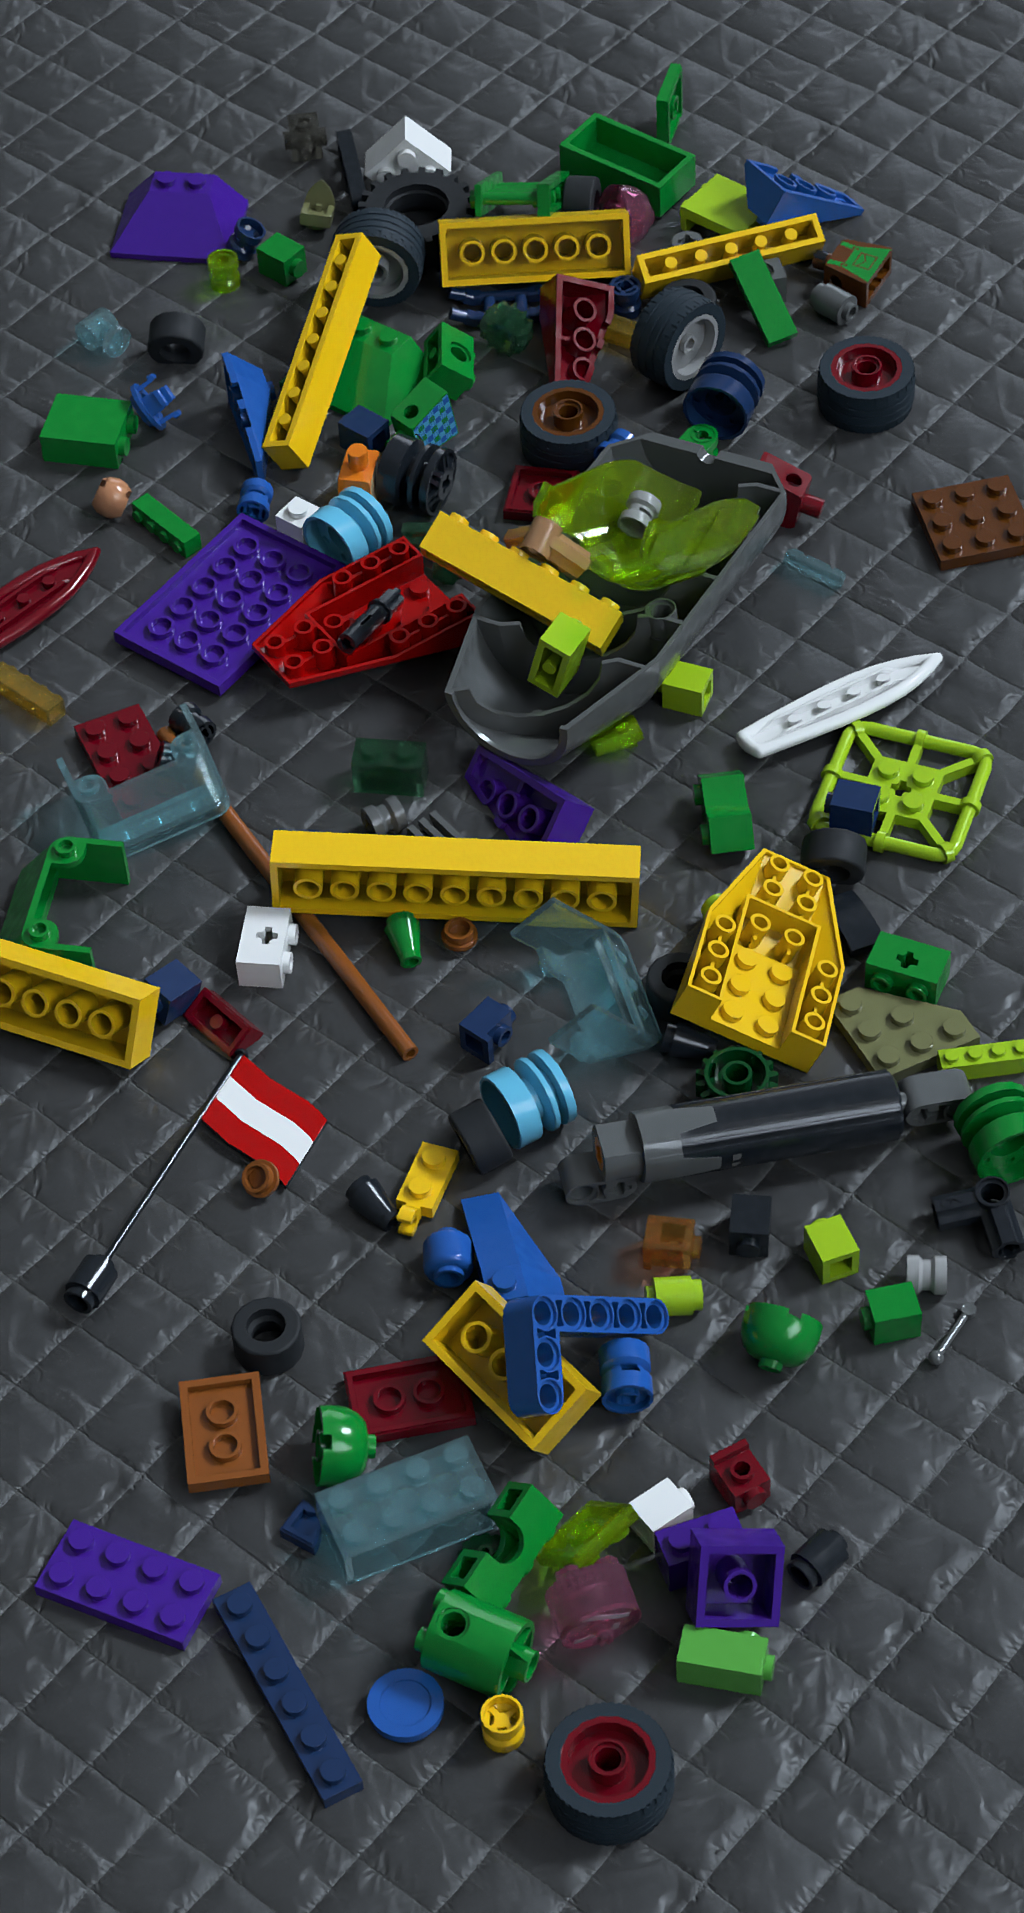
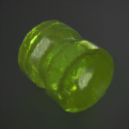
M219 249L211 252L207 258L211 288L218 293H231L237 290L241 284L237 254L229 249Z

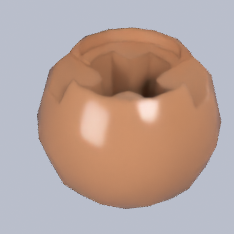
M103 478L93 499L92 506L103 517L110 519L119 518L126 507L132 491L128 484L120 478Z

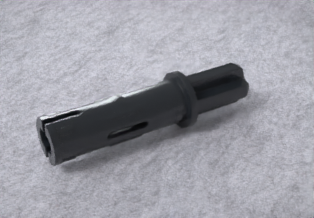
M398 588L388 589L378 599L371 600L367 605V610L339 635L337 640L339 649L347 654H351L381 624L388 623L392 618V613L404 602L401 590Z

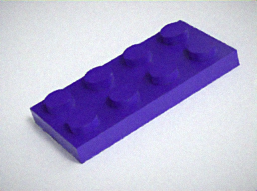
M73 1519L34 1588L36 1595L185 1651L212 1599H214L220 1588L222 1579L221 1575Z

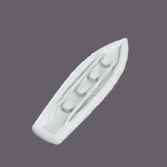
M930 653L894 659L853 672L800 697L738 731L736 740L745 752L756 758H763L846 726L889 706L913 691L942 662V654Z

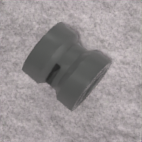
M395 795L383 799L381 805H369L360 809V817L367 834L386 835L389 831L398 832L408 827L404 808Z

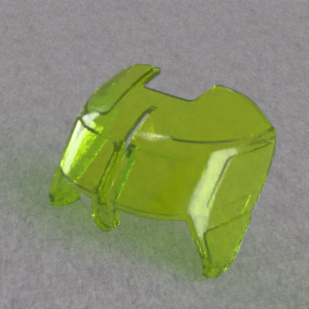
M625 459L603 463L553 486L544 481L533 502V517H546L561 526L563 533L579 540L580 546L591 553V562L587 569L594 572L600 578L617 583L627 589L651 591L704 574L707 569L725 559L740 545L756 525L760 517L758 515L760 506L745 498H731L714 501L695 510L702 495L701 490L674 480L637 460ZM634 490H642L653 494L660 500L662 505L658 517L649 521L644 531L643 539L626 535L617 525L621 512L627 509V499Z

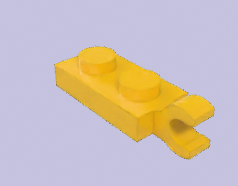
M422 1142L396 1198V1208L399 1209L397 1221L401 1222L398 1233L413 1237L422 1216L434 1217L458 1165V1150Z

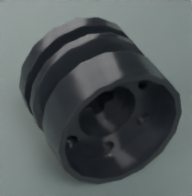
M401 433L396 434L386 445L377 468L375 486L378 499L399 506H404L408 503L409 508L418 512L421 510L422 513L435 516L446 504L453 488L457 470L455 451L433 443L424 445V442L420 439Z

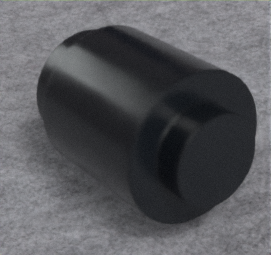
M820 1528L791 1555V1562L787 1565V1571L791 1578L805 1590H811L814 1586L820 1587L848 1560V1544L837 1531L832 1529L828 1531Z

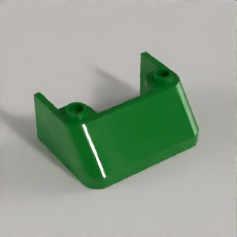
M71 836L61 837L52 842L21 870L0 938L95 967L91 947L58 944L60 937L58 927L54 922L47 920V916L59 878L129 885L131 878L124 842Z

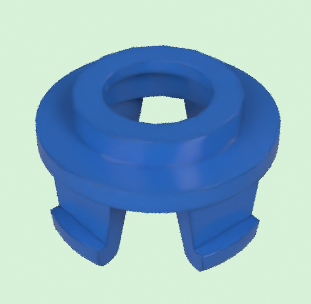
M151 373L146 376V382L141 385L135 383L130 387L132 393L130 400L138 415L149 427L154 426L162 431L167 427L166 421L172 417L178 419L182 412L178 409L163 417L161 411L175 399V396L167 385L148 394L144 388L156 379V374Z

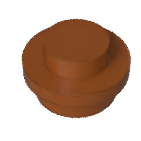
M452 918L445 924L441 932L442 943L452 951L462 952L469 950L478 941L477 928L467 918Z
M258 1159L248 1164L243 1170L242 1184L246 1192L253 1197H269L276 1191L279 1185V1171L270 1161Z

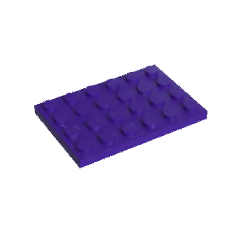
M240 513L113 631L115 642L221 696L260 659L252 649V643L318 580L345 567L346 564Z

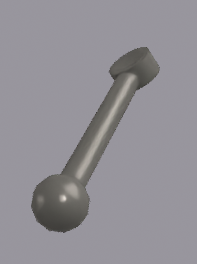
M966 1302L961 1305L960 1317L937 1350H932L929 1353L928 1360L930 1364L938 1366L943 1362L944 1352L964 1323L976 1316L977 1309L973 1303Z

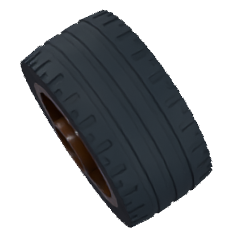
M574 379L553 381L533 390L523 401L520 410V442L524 457L532 467L580 471V477L583 476L595 461V448L600 443L608 441L609 435L618 429L617 411L612 397L595 384Z

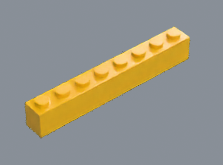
M363 232L339 234L334 238L266 433L262 448L282 470L309 468L381 255Z

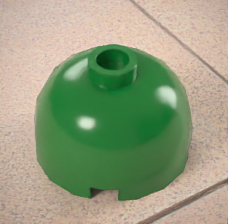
M750 1302V1305L745 1307L741 1321L740 1336L742 1345L747 1353L759 1360L758 1367L772 1373H781L783 1367L796 1368L808 1361L819 1343L823 1325L818 1320L802 1313L800 1319L788 1314L790 1308L763 1302Z
M319 1405V1407H316L312 1431V1443H315V1456H312L315 1486H346L356 1481L364 1473L367 1459H375L376 1436L375 1434H368L365 1420L359 1413L347 1407L338 1405Z

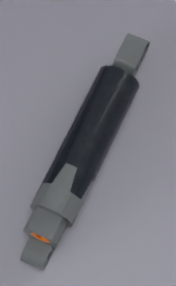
M957 1068L908 1076L898 1084L894 1076L887 1069L631 1111L629 1112L628 1120L594 1125L592 1128L593 1151L569 1155L558 1163L557 1169L566 1201L570 1205L581 1206L611 1201L633 1194L637 1189L636 1181L648 1183L896 1141L900 1139L904 1129V1116L907 1123L912 1126L953 1121V1115L958 1105L972 1094V1090L965 1072Z

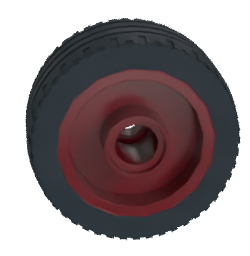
M876 336L850 337L829 347L823 354V357H821L817 372L818 405L820 412L826 420L834 424V426L852 433H878L898 426L911 412L915 396V367L912 357L898 343Z
M601 1702L599 1704L586 1705L584 1708L581 1707L577 1711H573L571 1715H567L555 1727L545 1749L543 1779L548 1804L556 1820L563 1828H566L567 1832L591 1844L595 1843L596 1845L601 1844L604 1846L624 1845L625 1843L639 1840L642 1836H646L648 1832L653 1831L654 1827H657L660 1821L663 1820L670 1807L674 1793V1756L665 1732L650 1715H646L644 1711H640L638 1708L631 1707L628 1704Z

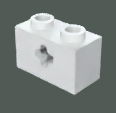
M247 906L235 962L239 986L283 988L285 975L291 974L293 968V953L290 952L291 945L297 946L299 937V926L293 923L291 908Z

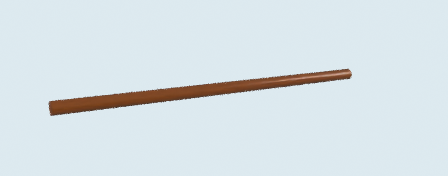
M164 726L158 730L156 736L160 742L173 743L176 748L182 750L186 748L170 726ZM197 762L190 782L271 886L270 855ZM292 913L404 1061L413 1059L419 1051L417 1046L316 915Z

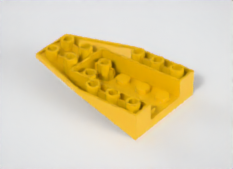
M763 848L706 912L670 1013L808 1073L826 1047L845 969L830 877Z

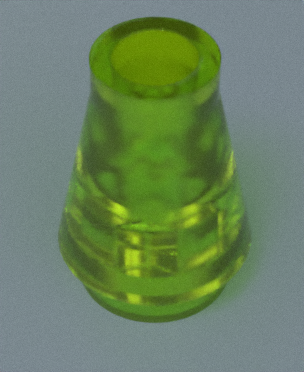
M631 714L589 741L596 756L600 757L604 754L637 747L638 742L644 740V736L636 718Z

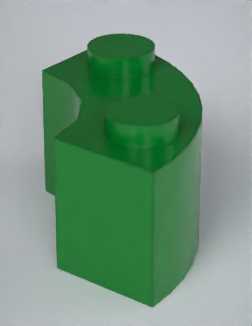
M740 770L697 775L698 784L692 785L694 805H701L704 824L699 826L702 846L708 845L711 854L754 850L752 814L748 805L744 774Z

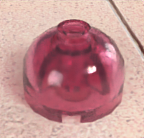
M610 184L604 189L599 204H604L603 210L626 208L629 212L630 246H634L646 237L654 222V211L647 196L638 188L630 185Z

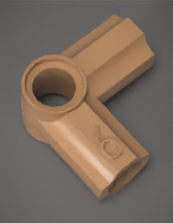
M535 516L531 525L509 529L503 538L506 548L510 549L511 546L518 547L526 552L530 558L540 562H547L572 580L578 579L587 570L591 562V553L563 535L561 526L546 517Z

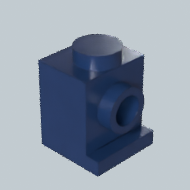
M487 996L459 1023L461 1048L490 1065L494 1061V1051L498 1047L505 1046L513 1034L512 1023L517 1018L515 1012L508 1005L500 1004Z

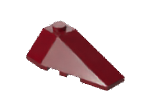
M557 273L540 287L539 317L549 381L551 383L558 380L574 379L590 382L598 352L602 350L605 342L603 339L606 330L611 325L614 317V286Z

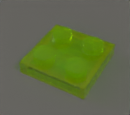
M589 1500L556 1530L552 1539L544 1544L536 1560L540 1566L577 1571L587 1570L599 1561V1554L605 1548L625 1538L630 1531L629 1527L640 1517L631 1504Z

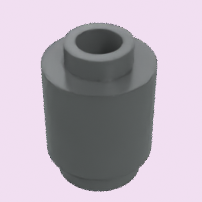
M820 283L811 293L809 303L814 307L815 312L839 325L852 321L857 315L858 305L856 296L831 283Z

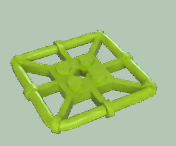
M856 720L848 724V727L842 732L829 764H826L822 770V782L810 808L807 825L811 831L829 828V813H824V805L827 793L833 792L838 778L881 786L880 812L877 820L883 822L880 830L877 833H872L871 837L860 835L865 839L867 846L873 847V851L883 853L886 850L923 860L943 862L946 865L955 861V856L959 854L963 847L973 818L979 815L982 807L980 800L992 771L994 757L987 748L982 749L974 745L931 736L925 730L918 729L917 732L875 722ZM868 735L912 745L913 747L907 762L882 756ZM853 741H855L872 765L868 777L842 770ZM924 749L967 758L942 769L918 765ZM975 773L966 797L960 799L940 794L944 784ZM896 790L907 791L902 796L895 795ZM934 809L959 815L949 842L944 841L930 822ZM894 825L919 830L930 846L890 837Z

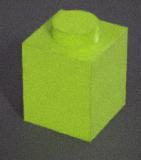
M678 661L658 688V692L662 693V708L702 717L713 694V669Z
M841 1214L830 1218H819L811 1224L804 1226L803 1249L822 1285L859 1273L860 1250Z

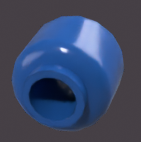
M453 1227L441 1228L426 1237L423 1243V1270L426 1277L443 1288L457 1287L470 1278L474 1271L472 1239L467 1234Z

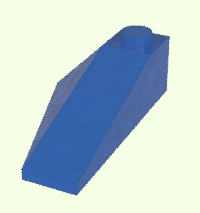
M748 159L744 164L748 209L757 216L756 221L761 225L813 213L817 214L819 223L859 216L864 212V209L845 193L819 183H815L813 186L807 181L802 180L800 176L792 173L788 178L778 174V169L769 164Z
M229 352L221 353L229 407L255 477L266 480L268 454L262 448L273 416L271 401L276 400L273 382L266 381L262 369Z
M499 1192L461 1199L468 1236L472 1239L474 1260L480 1282L493 1287L507 1302L517 1298L542 1294L565 1295L560 1277Z

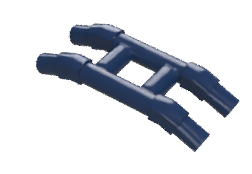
M541 283L521 289L491 291L449 287L448 299L460 301L462 304L470 306H481L483 304V312L451 307L448 319L462 322L463 325L471 327L520 322L540 323V306L528 309L527 301H540V287L544 284ZM514 302L515 310L496 311V303Z

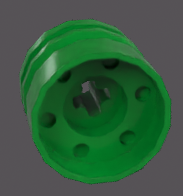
M1012 1081L997 1082L984 1086L970 1094L958 1105L953 1115V1125L961 1137L962 1144L967 1148L969 1158L981 1179L987 1176H996L1005 1180L1007 1184L1023 1180L1024 1086Z

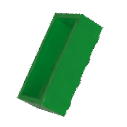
M596 112L559 144L560 171H569V175L595 176L600 180L601 192L658 217H662L696 185L694 154Z

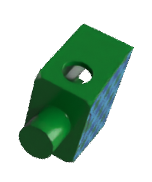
M426 377L423 378L392 412L391 421L395 434L384 444L386 447L392 437L398 433L420 439L424 442V445L433 443L438 446L443 445L456 436L459 431L448 392Z

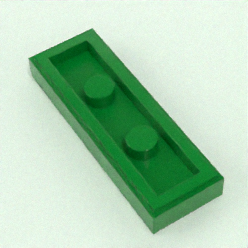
M759 249L730 260L728 265L767 347L769 348L797 337L798 331Z

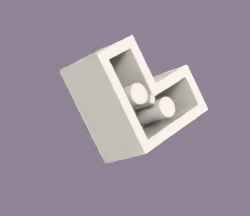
M404 116L365 152V176L372 181L376 180L380 183L384 181L385 174L391 173L393 176L401 174V169L408 168L409 173L418 172L419 167H426V172L434 173L436 169H442L444 176L451 172V148L407 116Z

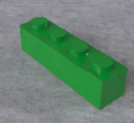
M146 493L131 503L133 519L137 523L144 525L150 533L158 536L163 543L171 546L176 553H180L183 557L188 558L202 549L200 533L150 494Z

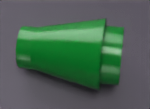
M408 911L392 914L386 920L384 932L399 958L401 967L414 968L422 962L420 922L414 917L413 913Z

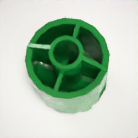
M444 1588L440 1589L433 1603L432 1611L435 1613L428 1627L423 1626L419 1630L414 1643V1650L421 1652V1667L490 1697L500 1694L510 1695L518 1681L523 1683L529 1682L539 1660V1651L532 1649L535 1634L534 1622L459 1590L453 1589L449 1591Z

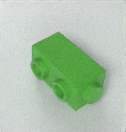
M684 1623L676 1660L677 1682L761 1696L764 1680L772 1681L776 1656L768 1654L769 1638L761 1637L755 1632H732L720 1630L716 1627H695L694 1625Z

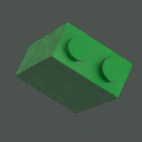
M57 393L39 436L43 460L119 469L123 457L129 454L130 438L138 430V416L134 415L131 401Z

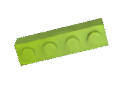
M1024 1039L937 1050L938 1071L955 1068L961 1069L965 1072L967 1080L1024 1073Z

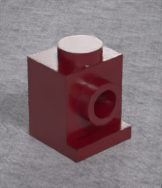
M745 1438L709 1456V1478L729 1507L733 1506L736 1514L745 1509H755L770 1497L771 1479L750 1451L749 1443Z

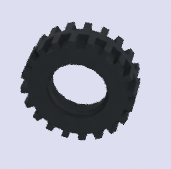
M419 167L418 172L409 173L408 168L401 169V174L397 176L387 173L384 175L382 183L374 180L371 183V191L364 190L361 194L362 202L358 201V210L368 207H382L399 213L413 210H433L444 214L439 219L475 217V209L470 207L469 185L466 181L459 184L458 176L453 173L449 177L444 176L442 169H436L434 173L426 172V167ZM436 220L432 223L418 226L425 242V261L422 275L426 274V269L435 267L437 272L440 271L438 221Z

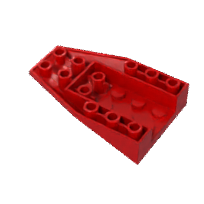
M402 536L318 580L252 643V649L291 689L461 647L476 607L462 593L449 599L424 574L421 552ZM388 589H400L404 602L392 613L391 620L386 624H381L351 654L340 650L337 646L339 635L367 610L369 602L373 599H378Z

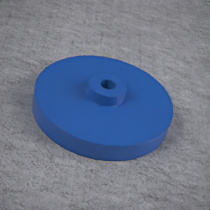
M401 1668L384 1674L373 1684L367 1697V1711L371 1725L381 1736L395 1742L407 1743L425 1738L438 1727L444 1714V1697L440 1685L431 1675L414 1668Z

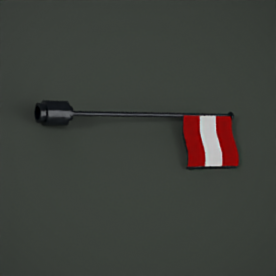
M238 1048L235 1051V1059L105 1255L90 1254L83 1258L65 1285V1302L72 1309L85 1314L99 1307L118 1278L115 1265L111 1260L201 1122L228 1147L249 1160L264 1159L272 1162L279 1171V1182L286 1189L326 1127L327 1119L309 1101L268 1077L248 1059L249 1053L246 1049Z

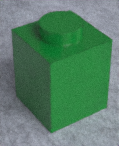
M278 232L256 248L259 273L285 287L307 272L305 247Z
M912 1281L865 1290L864 1307H859V1319L863 1331H870L874 1345L921 1336L922 1312Z

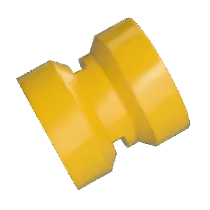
M505 1694L494 1695L487 1699L482 1705L480 1712L483 1741L494 1752L508 1753L516 1750L523 1743L525 1737L524 1715L521 1704L514 1697Z

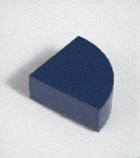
M302 1499L279 1529L280 1536L315 1555L322 1539L321 1524L312 1505Z

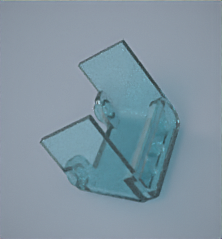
M186 703L180 705L188 731L175 737L170 745L174 760L112 788H108L106 781L98 775H86L73 781L63 758L56 759L70 796L91 839L123 841L126 857H130L218 818L227 812L230 807L229 795L206 741Z
M552 897L510 932L512 938L537 951L539 957L538 965L549 978L555 977L564 983L574 1010L575 1017L548 1038L551 1045L573 1055L580 1062L585 1061L592 1064L646 1051L661 1041V1031L648 1002L629 948L616 931Z

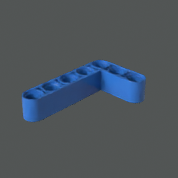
M542 1294L509 1300L503 1309V1329L508 1401L513 1414L523 1419L553 1415L561 1410L564 1401L560 1337L637 1338L661 1334L667 1329L669 1324V1314L665 1304L657 1298Z

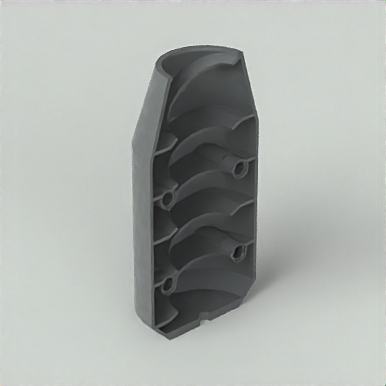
M655 432L608 444L548 519L561 526L563 535L591 553V562L587 570L578 579L573 580L590 589L588 594L601 600L602 597H606L620 606L619 611L623 614V623L603 656L585 647L577 673L558 698L527 681L539 639L548 629V626L487 593L475 608L444 691L447 703L462 727L481 745L500 757L522 765L544 766L562 758L647 703L780 528L786 513L787 496L773 464L723 450L717 456H713L704 449L703 445ZM634 490H642L653 494L660 500L662 505L658 517L652 520V530L645 539L630 537L623 533L617 525L621 512L627 509V499ZM530 557L528 559L531 562L537 564L538 566H540L541 563L548 564L547 562H540ZM557 570L560 573L558 577L569 583L572 581L571 578Z

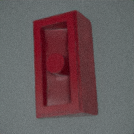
M206 987L201 990L183 1014V1017L232 1059L236 1057L235 1051L238 1048L247 1049L264 1034L219 994Z

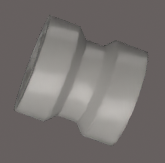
M634 490L627 499V509L621 512L617 525L626 535L637 539H645L649 536L653 527L652 520L658 517L662 505L660 500L653 494L642 490Z
M906 1255V1282L912 1281L916 1295L921 1291H931L933 1295H946L947 1255H934L931 1259H922L919 1255Z

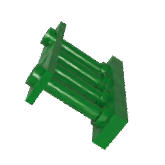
M496 171L474 184L475 189L470 191V207L475 209V217H482L499 205H533V208H537L538 216H551L562 208L563 187L566 178L569 176V171H556L541 182H503V172Z

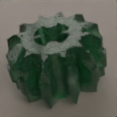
M505 300L498 305L494 303L490 306L479 324L481 328L480 337L488 340L486 347H494L497 355L504 351L508 357L524 351L535 332L532 329L534 320L526 318L527 310L520 311L517 308V303L509 306Z

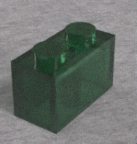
M356 737L351 760L354 792L424 797L429 774L427 743Z

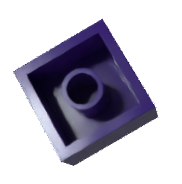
M691 1528L685 1609L695 1627H779L785 1545L774 1528Z

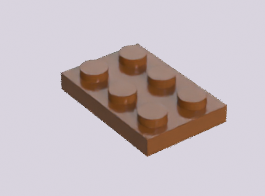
M259 1371L179 1382L189 1493L270 1483Z

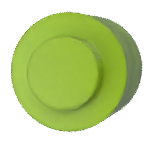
M690 1275L652 1277L651 1286H645L644 1298L660 1299L665 1304L669 1316L693 1315L694 1311L703 1310L701 1279H692Z

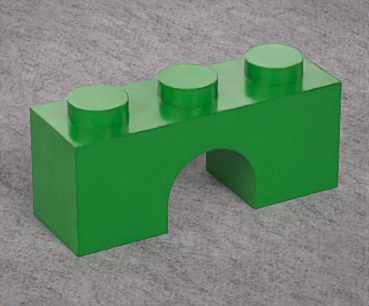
M512 1481L507 1483L486 1514L496 1523L500 1531L501 1540L497 1552L491 1557L487 1552L463 1549L441 1582L449 1591L456 1589L503 1609L510 1603L511 1594L521 1579L533 1568L534 1560L544 1544L549 1542L554 1536L556 1526L564 1516L533 1484Z

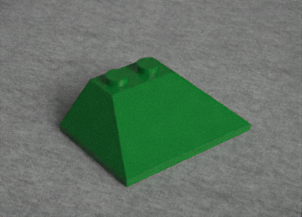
M361 315L329 409L345 415L356 406L361 405L388 419L390 427L392 425V412L424 378L423 351L411 336ZM286 376L279 382L281 388H283Z

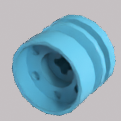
M350 486L342 490L338 496L333 497L328 505L322 506L306 518L303 524V535L308 546L347 566L389 544L393 538V528L382 505L371 494L362 488Z
M536 1049L530 1052L527 1058H518L514 1063V1071L509 1067L503 1066L485 1075L479 1082L483 1102L499 1125L508 1144L514 1149H520L540 1139L543 1134V1127L548 1131H555L561 1124H568L577 1117V1105L571 1087L559 1065L543 1049Z

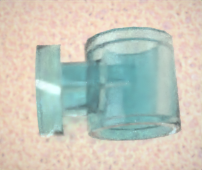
M99 307L75 325L77 338L83 346L91 351L96 350L102 345L103 351L111 357H118L127 349L130 343L131 336L128 329L120 326L114 315L104 307Z

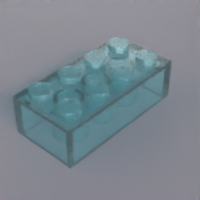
M468 1435L314 1493L321 1527L348 1585L471 1538L473 1535H479L498 1527L486 1515L498 1496Z

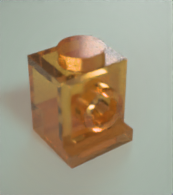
M648 1214L643 1242V1269L651 1270L652 1266L690 1270L692 1259L700 1260L702 1249V1236H696L695 1219Z

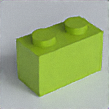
M560 612L539 639L527 681L558 698L579 669L591 629L583 625L581 621Z

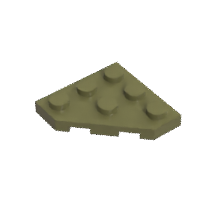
M856 987L838 995L832 1019L868 1071L887 1069L894 1076L896 1082L936 1065L937 1050L980 1045V1035L961 1010L861 987Z

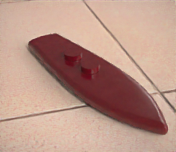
M99 547L83 549L53 558L24 572L0 588V649L49 618L78 592L97 564L101 555Z

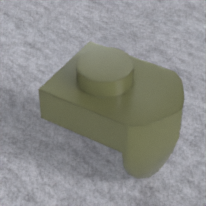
M323 179L316 182L310 188L300 212L299 224L307 225L312 230L330 229L334 218V196L330 187Z

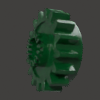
M728 1046V1048L720 1051H713V1055L709 1059L704 1058L702 1060V1069L696 1070V1097L706 1099L778 1087L779 1074L778 1071H773V1061H766L763 1057V1052H756L747 1046Z

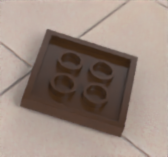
M1008 475L912 493L911 504L940 571L1024 555V509Z

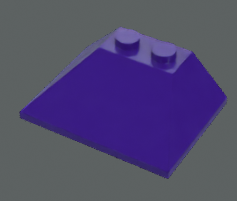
M155 171L129 193L110 251V257L232 265L234 257L227 251L226 243L230 235L234 233V226L237 220L241 217H246L249 202L214 174Z

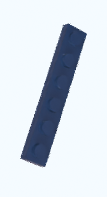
M248 1582L212 1599L217 1615L324 1808L363 1790L364 1786L360 1775L252 1584Z

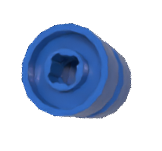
M630 1337L616 1338L604 1343L598 1350L599 1372L602 1377L600 1379L602 1405L607 1410L620 1414H631L645 1410L654 1401L652 1376L650 1374L649 1346L639 1339Z

